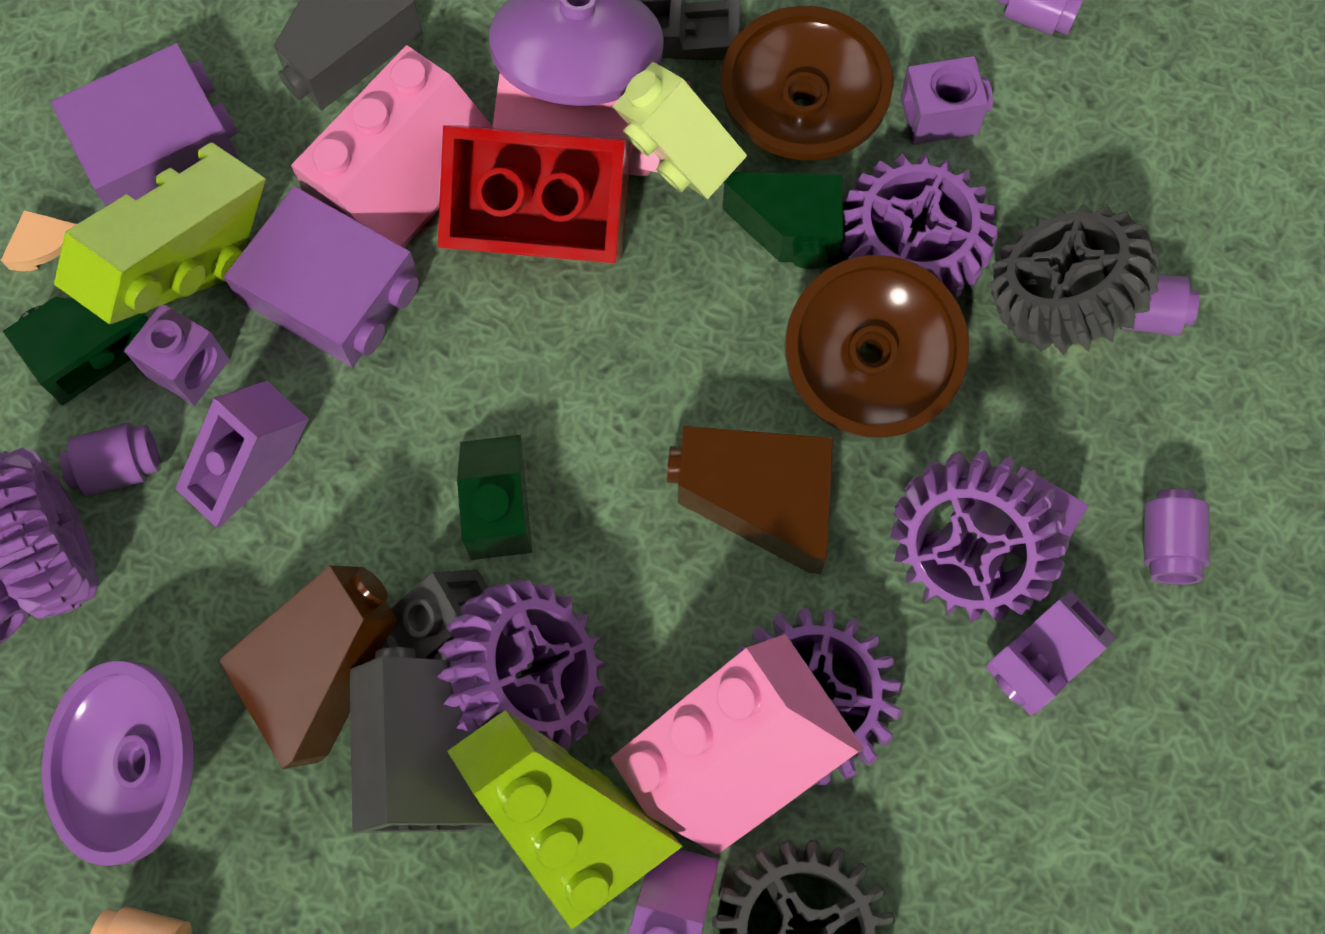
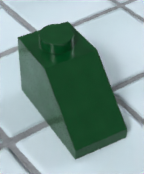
M732 172L724 181L723 210L779 262H793L795 266L803 269H817L825 266L827 263H837L843 239L842 174Z
M54 297L43 305L27 310L16 323L5 329L3 333L39 384L63 406L131 360L124 350L149 318L145 313H140L109 325L75 299Z
M521 435L460 442L457 486L461 535L471 560L533 553Z

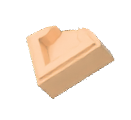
M24 210L1 261L9 270L39 269L38 265L51 261L60 255L65 231L77 224Z

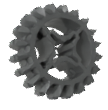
M1083 203L1075 213L1067 214L1060 207L1057 216L1045 221L1037 217L1036 227L1032 230H1017L1016 244L1001 246L1002 260L992 265L994 281L990 283L992 287L991 294L1002 323L1006 324L1009 330H1012L1021 343L1031 341L1040 352L1054 344V347L1063 355L1072 344L1079 343L1089 352L1092 340L1104 337L1113 342L1115 329L1118 327L1134 329L1135 313L1150 311V296L1159 292L1157 285L1159 282L1157 267L1159 259L1155 247L1152 246L1148 232L1144 231L1142 224H1136L1128 212L1115 214L1107 204L1093 213Z
M790 840L782 841L779 845L782 863L776 866L765 849L758 850L754 857L762 874L756 878L748 868L739 865L733 874L737 881L746 888L743 895L728 888H722L719 894V899L722 902L736 908L734 917L714 915L712 918V927L716 929L732 930V934H747L751 909L760 893L767 888L779 917V928L776 934H786V932L794 930L787 925L793 915H798L803 923L812 921L817 923L828 916H832L833 921L820 928L821 934H833L840 926L853 918L856 921L857 934H876L875 927H885L895 923V917L892 912H883L874 916L871 912L869 904L880 900L886 894L881 885L874 886L865 893H862L856 885L867 875L868 867L864 863H859L851 869L847 876L844 875L839 869L845 860L846 851L840 847L832 851L827 864L818 862L820 844L817 840H809L804 850V860H796L795 847ZM809 877L817 879L831 886L844 899L823 910L811 909L804 905L796 891L792 892L785 878Z

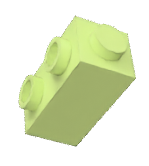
M652 62L644 71L631 79L625 93L612 106L628 124L622 131L625 137L646 156L649 157L654 152L662 161L656 170L671 186L681 193L687 187H690L706 199H709L747 157V154L685 80L655 62Z

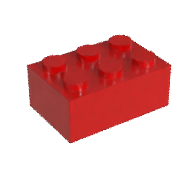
M443 125L437 248L616 264L623 257L631 142L628 139L464 125Z

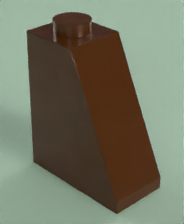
M683 426L682 447L670 446L667 483L678 484V503L808 573L821 574L827 559L833 438Z
M329 565L218 660L282 769L315 764L329 755L350 713L349 670L375 659V652L383 648L397 620L385 601L388 596L384 585L365 567Z

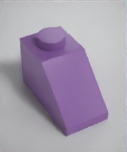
M268 381L214 397L175 489L216 528L222 526L290 460L309 418Z
M679 849L648 872L642 884L628 934H701L719 860Z

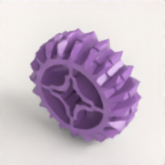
M926 152L919 157L917 164H910L903 153L895 159L893 168L880 160L874 166L872 176L862 173L856 180L854 191L849 190V193L844 198L841 254L849 255V259L866 255H885L905 259L923 267L936 276L952 293L954 298L960 296L964 285L972 287V285L978 282L982 273L981 269L988 267L993 256L992 247L998 236V227L992 225L996 216L995 206L983 204L986 198L985 186L969 188L971 180L970 170L958 175L952 174L950 172L951 164L949 158L942 162L939 167L929 165L930 161ZM940 208H941L942 210H944L953 220H951V219H949L948 217H946V216L942 213V211L940 210ZM925 217L922 228L923 232L918 231L914 241L909 243L912 232L911 227L917 228L920 219ZM874 230L880 232V238H883L889 243H891V245L895 249V253H893L887 247H885V245L877 237ZM929 258L936 261L920 262L919 260Z
M23 447L9 453L3 451L0 453V580L6 586L8 596L17 600L21 609L37 619L53 615H63L82 606L81 603L95 597L99 584V578L95 571L97 563L93 558L92 549L79 517V512L75 509L69 492L65 491L59 476L52 472L49 463L42 459L39 454L31 449L26 450Z
M986 450L977 452L971 465L960 451L949 457L946 461V466L936 460L925 468L923 476L919 475L912 478L905 488L906 496H902L895 506L894 515L898 519L891 528L890 538L900 542V545L895 550L894 561L911 564L906 573V583L922 581L927 586L923 592V602L934 599L936 595L946 601L944 605L946 616L954 613L958 606L966 608L971 623L980 619L985 609L997 623L1001 619L1006 618L1010 608L1022 615L1030 609L1034 599L1041 601L1049 594L1053 585L1051 581L1058 579L1063 571L1065 563L1061 556L1065 555L1069 547V536L1059 531L1063 529L1066 523L1065 512L1048 509L1055 499L1054 489L1036 492L1032 488L1037 479L1036 470L1025 472L1022 478L1011 472L1014 467L1012 456L1004 458L998 468L991 466ZM951 500L954 507V512L950 516L952 522H949L945 529L935 531L933 523L934 508L945 501ZM971 532L977 533V537L973 536ZM982 536L986 541L980 540V537ZM1025 543L1027 561L1021 566L1005 572L1002 565L1006 557L1005 553L1011 552L1014 545Z
M517 580L504 586L498 584L485 589L483 594L469 599L465 605L461 606L462 615L455 617L451 623L446 625L453 640L445 642L438 651L450 661V667L443 669L437 678L451 682L454 694H450L443 705L460 707L462 715L456 727L457 729L465 731L478 730L504 710H507L564 749L571 747L572 741L579 740L583 735L588 734L586 722L593 720L595 716L601 714L593 698L599 697L600 694L607 690L597 679V671H600L607 662L595 658L593 647L601 637L587 635L584 629L589 614H572V596L559 595L555 597L552 584L533 586L530 580ZM532 662V667L529 668V669H526V668H527V664H529V663ZM522 671L521 676L516 678L515 674Z
M802 608L797 615V628H792L790 622L783 614L776 615L773 619L776 637L786 634L796 649L813 648L808 667L813 675H815L817 667L820 669L818 682L824 691L828 693L829 698L841 716L846 718L850 714L863 717L860 727L854 734L864 749L855 756L862 763L868 766L872 765L877 760L878 755L868 740L887 746L893 738V733L879 721H897L902 711L895 704L882 700L894 697L902 690L900 681L881 679L880 677L890 671L895 665L893 657L883 656L873 660L871 654L880 643L878 636L873 634L868 636L862 643L854 639V636L859 629L860 622L854 618L847 622L844 631L833 628L836 620V613L833 610H826L821 624L813 625L812 614L809 609ZM761 627L754 629L751 636L754 644L774 638L767 630ZM740 646L737 650L736 656L746 647ZM832 653L845 660L856 672L862 684L864 696L856 695V688L843 685L835 678L832 671ZM853 758L837 768L844 779H850L856 774ZM831 773L820 780L818 785H827L830 782Z

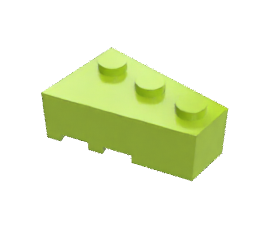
M213 142L198 150V158L201 160L183 172L178 173L172 168H168L156 176V184L159 186L137 200L126 194L65 231L54 285L110 325L226 282L224 275L247 246L266 178Z
M504 710L447 751L474 796L571 930L683 847L668 827L644 813L635 797L615 786L607 776L595 768L591 770L571 757L566 749L507 710Z

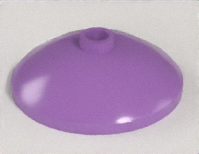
M508 0L495 14L489 31L491 57L500 74L522 92L547 102L562 105L589 106L616 101L625 93L626 87L633 77L644 71L652 62L660 65L663 56L664 39L661 26L652 11L640 0Z
M112 661L97 665L86 671L70 686L52 716L42 758V786L46 808L52 825L63 843L71 852L89 863L102 866L122 865L138 861L149 855L170 834L189 796L195 762L191 723L177 691L160 672L145 664L129 661Z

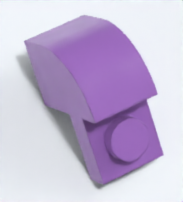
M1070 590L1020 636L1007 645L985 668L996 679L1001 690L1012 701L1021 705L1031 716L1034 713L1037 714L1055 698L1068 682L1107 649L1116 636Z

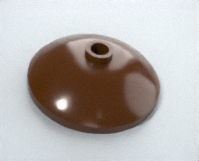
M792 6L764 14L749 23L738 33L725 54L721 69L720 85L723 104L728 116L736 128L752 143L772 154L785 158L821 160L851 151L865 142L878 129L890 105L893 91V74L885 49L875 35L860 22L848 15L828 8ZM799 99H806L812 105L800 106L794 102Z
M866 255L855 257L833 265L822 272L806 287L797 300L788 320L785 334V359L788 373L802 401L818 418L828 425L859 437L888 438L899 436L916 430L933 420L949 405L962 384L968 364L969 337L963 313L952 293L936 276L923 267L893 256ZM866 343L875 345L880 353L878 362L868 363L864 361L860 355L861 345Z

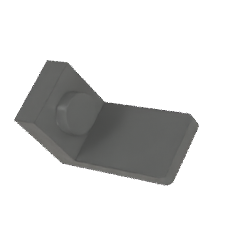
M478 569L432 572L391 607L397 620L382 649L392 647L412 648L415 650L416 658L431 659L439 652L438 649L445 642L453 640L446 625L451 623L455 617L462 615L461 606L465 605L469 599L483 594V591L488 588Z

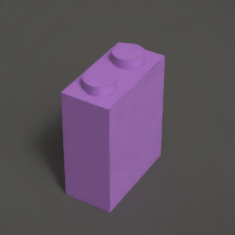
M177 43L50 101L95 192L106 206L126 194L137 200L159 186L156 184V176L168 168H172L178 173L183 172L201 160L198 158V150L211 142L236 159L239 158L229 140L230 137L238 134V131L222 102L211 107L206 95L214 92L215 89L199 59L188 64Z
M295 186L289 191L224 275V279L239 302L352 368L363 354L367 356L376 350L383 339L385 323L396 308L403 309L411 302L419 284V274L409 250Z

